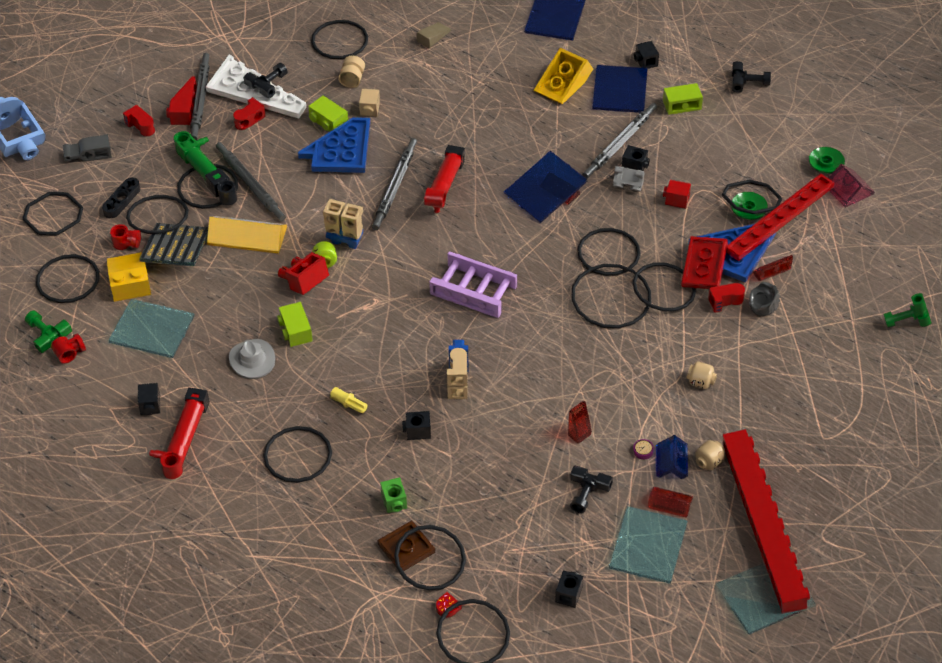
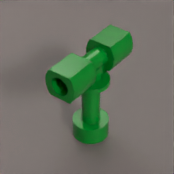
M918 293L911 297L914 306L910 305V310L892 315L891 311L884 313L887 327H894L895 322L913 317L914 320L918 318L920 327L929 326L932 322L923 294Z
M35 310L30 311L25 317V322L30 327H37L41 330V336L33 341L35 348L40 353L48 350L51 347L52 341L58 337H65L72 332L71 325L64 319L53 327L52 325H45L41 321L42 316Z

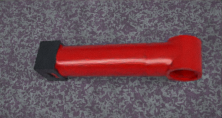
M447 146L445 158L430 188L426 189L424 205L434 207L435 213H439L440 208L444 207L446 195L458 170L462 169L464 165V147Z
M188 387L185 395V405L167 451L150 450L149 452L150 456L160 459L163 474L168 479H176L183 473L182 466L201 416L203 413H206L210 403L208 390Z

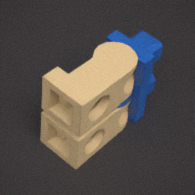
M329 199L323 210L325 230L327 232L326 238L331 239L333 244L338 245L344 242L348 244L349 248L356 249L363 235L361 219L363 207L349 203L345 206L344 202Z
M453 340V345H449V369H447L448 399H467V373H469L468 345L464 344V340Z

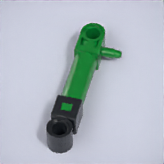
M186 131L176 133L173 139L177 154L186 164L190 163L206 181L207 188L215 197H219L221 204L229 206L236 203L237 192L235 183L230 181L221 168L217 169L200 150V146L209 141L208 137L195 140Z

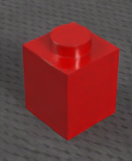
M670 180L668 187L665 186L663 191V197H666L665 205L686 209L690 198L691 184Z

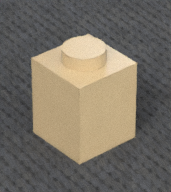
M362 89L359 101L360 116L377 117L380 105L379 90Z

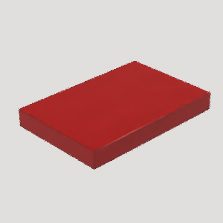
M690 236L681 286L700 289L720 286L728 240Z

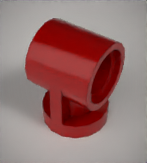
M122 224L111 228L110 235L115 249L125 250L129 246L139 248L141 242L140 230H128L127 226Z
M78 333L73 335L71 339L59 337L51 344V349L61 363H69L76 358L77 352L86 351L84 342Z

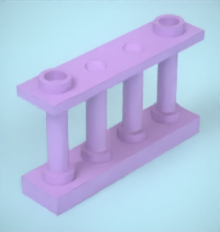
M449 251V268L442 279L432 277L430 280V294L499 318L501 315L500 298L507 287L517 288V274ZM456 269L466 272L459 285L449 283ZM473 275L483 278L476 291L466 289ZM490 281L500 284L493 297L483 294Z

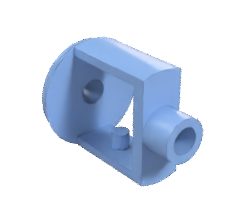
M0 97V130L10 127L22 117L24 120L21 122L22 127H28L32 132L8 142L0 132L1 152L5 157L20 153L24 160L34 158L39 152L36 146L43 144L45 141V133L23 101L16 97Z

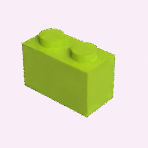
M697 83L664 88L663 103L668 115L702 110L703 96Z
M324 95L308 106L310 120L323 127L326 131L330 132L348 121V111Z
M297 302L279 307L278 324L280 327L283 326L282 334L284 340H288L290 347L312 342L311 327L302 303Z

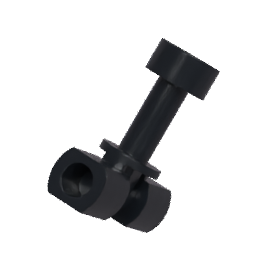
M735 61L732 64L733 92H742L743 83L746 84V81L763 82V85H770L771 72L764 71L763 75L747 74V70L743 71L742 62Z
M278 63L273 67L274 71L267 76L261 75L258 77L248 72L243 77L244 84L252 89L258 88L260 94L271 98L276 92L275 87L270 82L276 77L282 78L288 71L284 64Z
M574 465L570 479L580 483L582 490L579 496L573 498L570 504L571 509L577 513H584L588 507L586 499L590 491H595L597 488L609 492L613 484V477L603 473H599L598 476L589 474L588 469Z

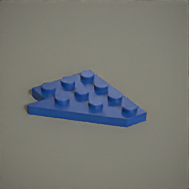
M353 117L300 150L298 152L299 159H312V172L365 173L370 118Z
M754 224L697 237L727 239L728 244H730ZM776 233L740 261L726 253L722 274L746 283Z

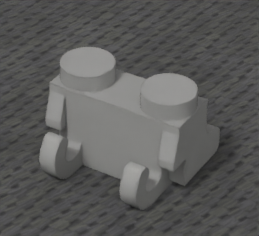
M615 166L613 186L617 188H623L624 185L631 186V190L640 192L645 172Z

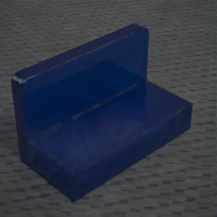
M676 435L656 444V476L659 478L669 473H673L680 479L688 477V444Z

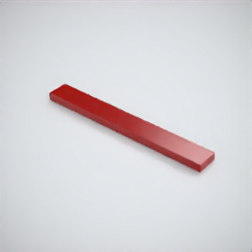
M819 174L728 244L726 253L740 261L834 188L835 183L824 175Z

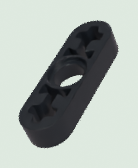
M127 178L102 205L106 218L117 217L140 192V183L137 178ZM119 196H126L123 200L117 199Z

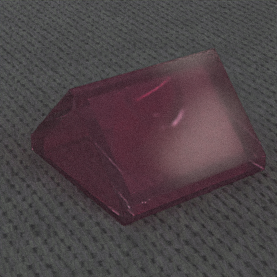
M840 164L828 177V179L835 183L834 188L830 192L844 207H848L875 193L853 169L843 164Z

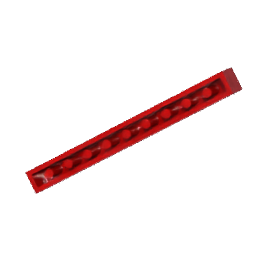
M746 429L722 434L725 454L781 613L786 614L807 609V600H810V593L808 588L803 586L802 582L804 579L801 569L797 570L795 552L790 551V538L788 534L785 535L783 532L785 529L782 518H778V506L776 501L771 499L772 490L769 484L766 485L764 468L760 469L759 454L753 450V438L748 436Z

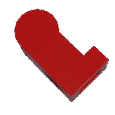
M253 97L249 99L246 107L236 110L233 114L235 128L245 130L265 118L264 105Z
M138 105L123 112L125 125L129 128L135 126L143 136H151L155 133L153 118Z
M740 283L709 288L708 300L714 313L722 311L724 306L731 304L740 305L744 301L745 287Z

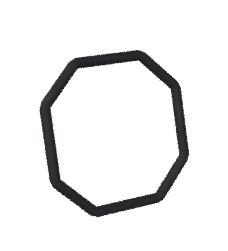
M754 180L727 184L722 193V197L735 210L750 214L773 211L782 201V197L769 184ZM752 183L767 187L778 198V201L774 207L753 211L737 207L726 196L729 187Z
M47 192L26 205L23 221L38 235L56 236L80 222L83 206L67 192ZM49 195L67 196L80 208L77 220L57 232L39 231L26 219L29 207Z

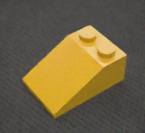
M559 48L536 85L534 92L563 104L586 82L593 68L587 59Z
M143 252L107 258L108 275L114 302L151 295L146 263L141 261Z

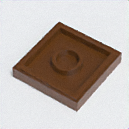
M412 520L377 540L379 547L395 567L394 553L397 542L405 532L417 527ZM420 530L408 535L401 544L398 557L403 571L435 553L434 546Z

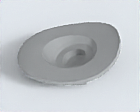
M247 339L231 349L229 361L231 367L238 375L248 379H257L266 376L272 371L275 365V353L268 342L262 339Z

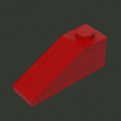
M192 76L170 100V106L166 109V116L170 118L171 125L191 124L196 92L195 76Z

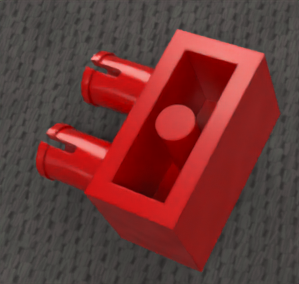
M313 252L303 259L298 256L293 258L290 269L282 266L278 270V276L288 280L290 290L301 295L309 292V290L329 276L325 257Z

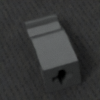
M108 134L82 138L77 144L63 145L65 161L77 158L83 161L112 158Z

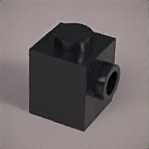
M648 41L636 44V50L633 55L641 69L658 67L659 52L653 42Z

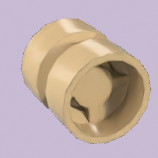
M358 56L346 57L338 77L339 82L348 88L357 87L360 84L365 69L364 61Z

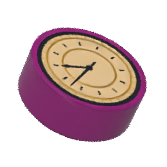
M646 439L636 441L633 448L634 455L643 460L652 457L654 452L652 442Z

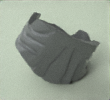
M761 282L759 286L750 292L749 306L755 314L766 316L777 310L780 302V293L775 285Z

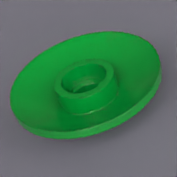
M819 147L810 153L809 163L816 171L831 174L840 171L844 167L845 158L837 149Z
M742 192L732 199V202L740 208L753 211L768 208L766 199L754 192ZM731 206L732 211L743 219H758L766 213L750 214L737 211Z

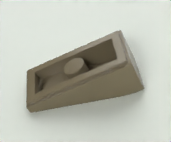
M437 22L418 31L417 42L431 48L446 36L451 29Z

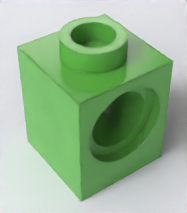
M400 477L380 482L381 495L387 513L407 509V497Z

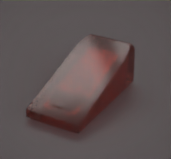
M585 401L580 402L569 411L568 436L576 443H581L592 433Z

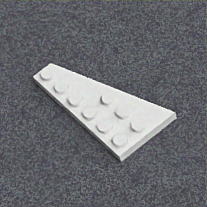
M230 54L206 86V92L247 104L248 100L253 97L263 104L267 110L298 119L306 109V102L292 93H286L281 86L272 84V81L270 84L275 87L276 93L271 98L260 94L258 88L252 89L245 85L243 79L245 74L251 72L258 77L261 74L253 69H248L241 61H235L234 57Z

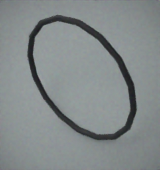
M601 264L588 268L577 277L572 286L571 300L577 313L589 323L603 328H622L638 322L646 315L650 308L647 305L643 313L636 319L620 325L602 324L594 321L580 311L575 301V288L580 279L590 271L603 267L621 268L634 275L636 271L620 264ZM639 274L638 278L646 287L648 302L651 303V289L646 280Z

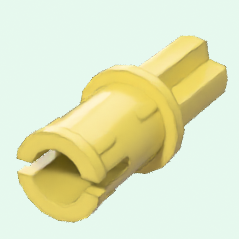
M338 387L333 388L330 393V398L340 402L345 408L350 407L360 413H365L368 407L366 403L354 398V394H348Z

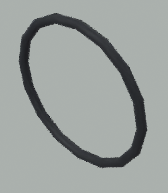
M334 20L319 26L312 34L311 43L314 50L324 57L345 59L348 56H355L362 52L368 44L369 36L365 28L356 22ZM348 23L357 26L363 31L365 41L362 47L352 54L334 56L323 53L317 48L315 36L322 28L328 25Z
M214 164L216 168H221L231 174L237 191L238 179L234 172L225 166ZM191 168L181 176L177 183V193L183 202L201 209L215 208L223 205L220 202L200 205L185 199L181 193V184L184 178L195 171V169Z
M153 195L133 203L127 210L126 220L130 227L140 230L142 233L162 234L181 226L188 218L189 209L185 202L177 197ZM166 198L175 200L185 209L184 217L179 223L162 230L141 229L132 224L130 220L131 211L137 205L152 199Z
M600 228L589 232L581 239L577 248L578 258L586 268H590L591 266L585 262L581 253L584 241L591 235L599 232H616L631 239L636 246L637 256L628 268L632 269L637 265L641 256L640 245L635 238L627 232L615 228ZM597 269L592 270V272L605 276L620 275L625 272H628L626 270H620L617 272H604Z
M77 254L61 255L51 259L41 267L36 276V287L39 293L50 301L58 303L75 302L85 298L95 290L99 283L100 271L96 263L88 257ZM78 258L87 261L94 267L96 280L93 286L83 295L75 298L57 299L50 297L43 292L40 286V276L43 271L53 262L61 259Z
M653 262L642 266L634 275L632 284L635 294L643 303L653 309L678 311L686 308L694 300L696 288H692L691 297L684 305L675 308H663L651 304L638 292L636 281L638 275L643 270L653 266H666L676 269L683 274L684 270L676 265L665 262Z
M295 426L283 429L273 435L265 446L263 458L266 468L273 476L286 482L299 483L312 480L324 472L330 464L332 449L330 441L321 432L311 427ZM295 430L310 431L319 435L326 443L328 449L327 461L322 468L311 476L299 479L287 478L276 473L269 465L267 457L269 447L274 440L286 432Z
M435 525L417 526L405 532L397 542L394 553L396 568L403 579L414 587L428 591L444 589L455 583L463 573L466 563L464 547L457 536L447 529ZM433 529L444 532L453 538L460 548L462 558L460 569L454 578L442 585L426 586L418 584L407 577L400 567L398 554L401 544L408 535L418 530Z
M477 599L458 601L448 607L438 620L436 635L439 647L449 659L456 663H470L452 656L443 645L441 637L442 622L448 613L460 605L470 603L485 605L494 610L502 619L506 630L505 643L499 653L488 661L479 663H493L501 658L509 645L510 629L506 617L497 607L487 601Z

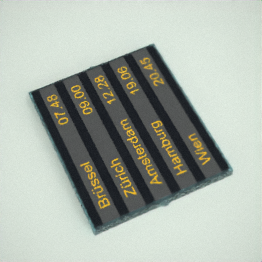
M156 223L153 230L170 228L175 224ZM181 225L169 232L151 234L139 258L140 262L195 266L208 237V227Z

